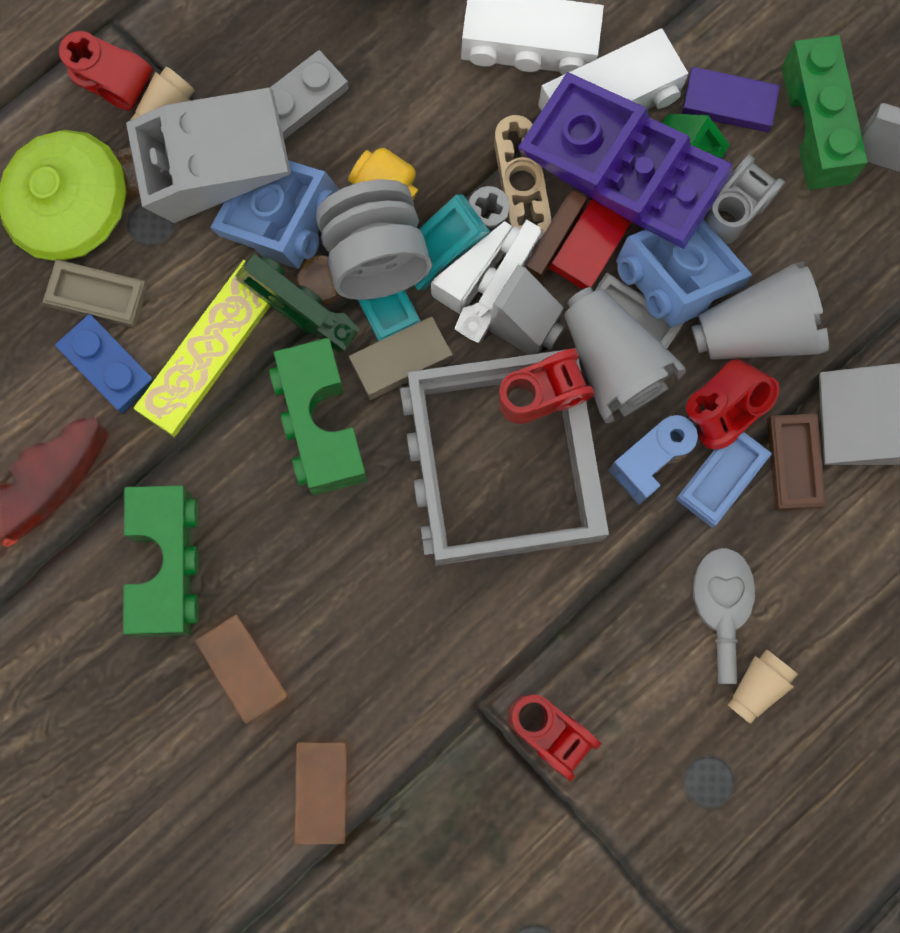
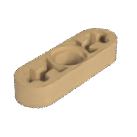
M511 115L499 122L494 139L501 187L508 197L510 204L507 217L508 224L512 228L517 226L521 229L523 225L520 224L523 223L525 213L523 204L531 203L532 219L534 222H541L537 226L545 233L551 223V213L542 166L521 152V157L513 159V143L511 140H507L508 134L511 131H517L518 137L523 140L533 124L523 116ZM517 171H526L534 177L535 185L528 191H518L512 187L509 178Z

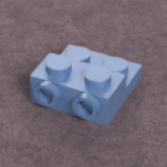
M289 161L290 175L224 202L210 228L220 237L254 248L262 257H268L273 261L299 269L304 258H312L318 250V232L320 229L315 217L318 206L328 196L340 189L325 171Z
M704 219L685 249L648 230H643L627 237L616 260L618 263V273L622 281L628 285L635 284L646 297L645 303L649 313L657 319L663 317L671 328L705 312L712 301L744 288L752 277L750 271Z

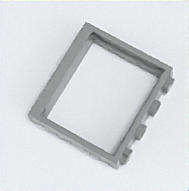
M560 351L408 372L409 387L400 388L404 416L413 415L415 433L407 434L410 461L420 460L422 479L414 480L417 508L427 507L429 526L421 527L424 555L434 554L435 566L599 542L609 535L588 409L585 401L575 407L562 410L582 527L447 546L425 395L498 385L510 373L541 362L543 359ZM578 358V360H577L576 362H577V364H578V366H579V369H580V363H579V358Z

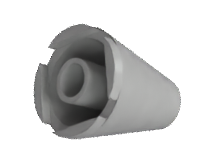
M803 261L782 269L699 314V325L691 327L698 353L707 351L710 360L816 355L828 352L829 350L827 328L817 330L816 327L820 325V314L823 313L820 297L808 266L804 267Z
M588 287L576 293L568 300L567 304L570 308L566 311L564 317L580 356L579 358L589 386H592L595 395L593 397L605 423L614 422L612 413L617 410L625 417L645 406L668 390L664 380L672 374L679 380L686 373L683 364L603 289L593 292L591 287Z

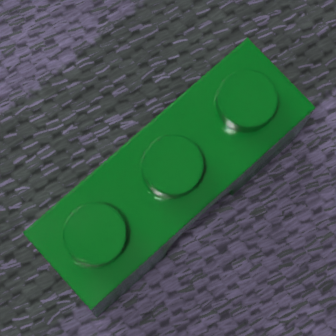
M835 35L794 41L781 68L789 106H802L804 112L805 135L799 147V153L807 190L852 184L868 162L840 36Z
M325 338L275 351L274 356L277 367L270 368L269 373L276 396L285 394L289 411L280 413L287 440L296 439L300 456L292 458L299 486L308 483L309 490L312 496L367 482L353 427L337 432H329L320 429L313 422L314 410L321 401L328 397L343 394L330 339Z
M184 486L124 487V536L133 542H156L163 552V565L155 578L142 584H124L123 634L132 637L191 635V624L198 623L199 600L197 594H191V575H198L199 552L197 546H191V527H198L199 505L197 499H191V493Z

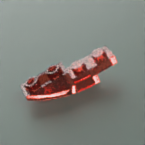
M92 417L89 420L82 418L71 422L61 430L62 436L46 445L45 443H38L27 448L19 455L20 460L9 466L18 483L14 486L12 484L0 486L1 545L10 547L31 533L47 520L85 479L99 457L109 436L105 427L96 418Z

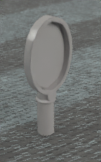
M720 548L708 553L697 566L693 578V600L702 621L710 629L717 631L715 642L717 643L718 684H737L736 643L738 640L736 639V630L745 624L751 615L755 600V585L752 572L745 559L733 550Z

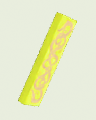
M244 259L134 407L136 412L174 438L270 308L268 303L236 280L237 277L235 275L246 262Z

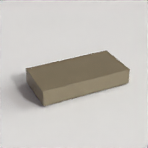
M56 259L42 303L48 308L85 317L91 314L94 319L135 329L148 285L143 280Z
M432 316L348 356L369 400L408 383V372L439 368L453 361V354Z

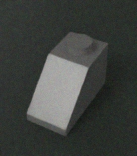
M518 264L493 303L489 332L528 355L539 354L543 347L551 351L565 326L559 323L564 308L526 268Z

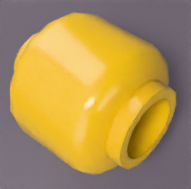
M378 148L373 153L366 150L353 167L347 180L352 184L378 179L399 181L408 186L413 200L419 189L412 185L416 177V171L413 166L386 148Z

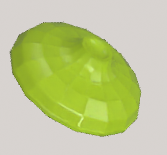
M60 130L37 136L17 150L3 171L0 183L1 222L14 244L35 258L65 261L85 256L107 240L121 219L127 194L123 167L111 148L89 133Z

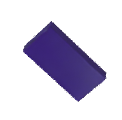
M692 67L689 73L681 114L708 115L712 121L769 133L773 125L780 85Z

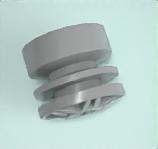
M385 179L363 181L340 189L328 196L318 206L315 217L318 228L322 232V243L326 250L330 252L327 262L334 287L340 296L358 300L386 297L404 291L428 275L432 263L421 230L417 229L419 219L407 185L399 181Z

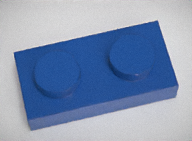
M88 314L55 344L121 414L134 404L154 381L91 314Z

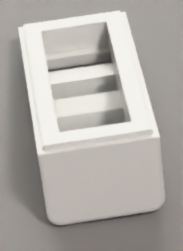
M504 221L434 278L431 282V295L453 311L461 314L462 309L468 307L479 292L478 287L490 267L495 268L504 256L505 252L501 248L512 230V226Z

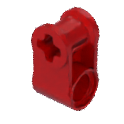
M84 31L72 32L66 35L59 47L60 58L67 67L68 74L73 83L126 111L133 110L153 74L152 67L138 55L125 49H119Z
M572 348L557 352L541 362L507 375L501 382L499 390V406L504 417L512 423H529L550 413L575 407L592 398L595 392L593 387L587 386L576 362L580 357L577 350ZM523 388L532 393L534 400L528 406L518 407L513 405L507 396L514 389Z
M735 359L725 364L717 375L687 400L686 412L689 418L699 426L698 436L701 443L709 449H722L734 443L741 433L773 407L778 398L779 383L775 378L743 360ZM700 405H702L704 408V411L702 412L700 409ZM723 425H726V428H727V431H726V432L724 431V429H723V427H722Z
M528 694L520 696L511 703L508 709L507 719L514 733L537 751V755L570 783L575 778L573 771L591 749L597 750L602 744L581 724L570 716H566L542 696ZM534 702L543 711V722L536 730L527 731L520 724L519 713L526 704Z

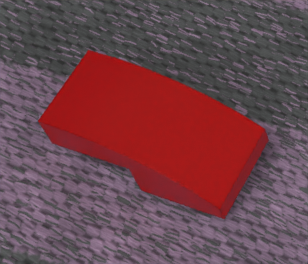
M591 199L549 269L581 289L592 287L631 221Z

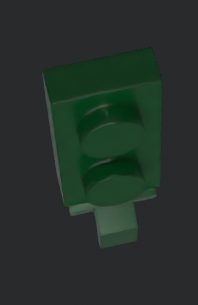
M253 254L242 265L235 275L237 281L307 334L312 332L320 339L329 338L331 347L338 353L343 352L358 333L360 328L344 312L334 313L327 310L321 305L323 301L318 294L308 287H297L284 277L285 271L272 259L264 256L259 258L256 254Z

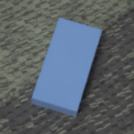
M743 432L728 447L712 451L676 497V500L713 528L722 519L772 453Z

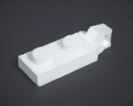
M526 220L521 229L517 226L512 228L501 248L503 252L507 253L498 269L490 267L478 287V291L483 294L479 303L462 309L455 330L467 338L481 343L490 327L493 303L517 265L519 264L525 268L528 259L544 235L539 226Z

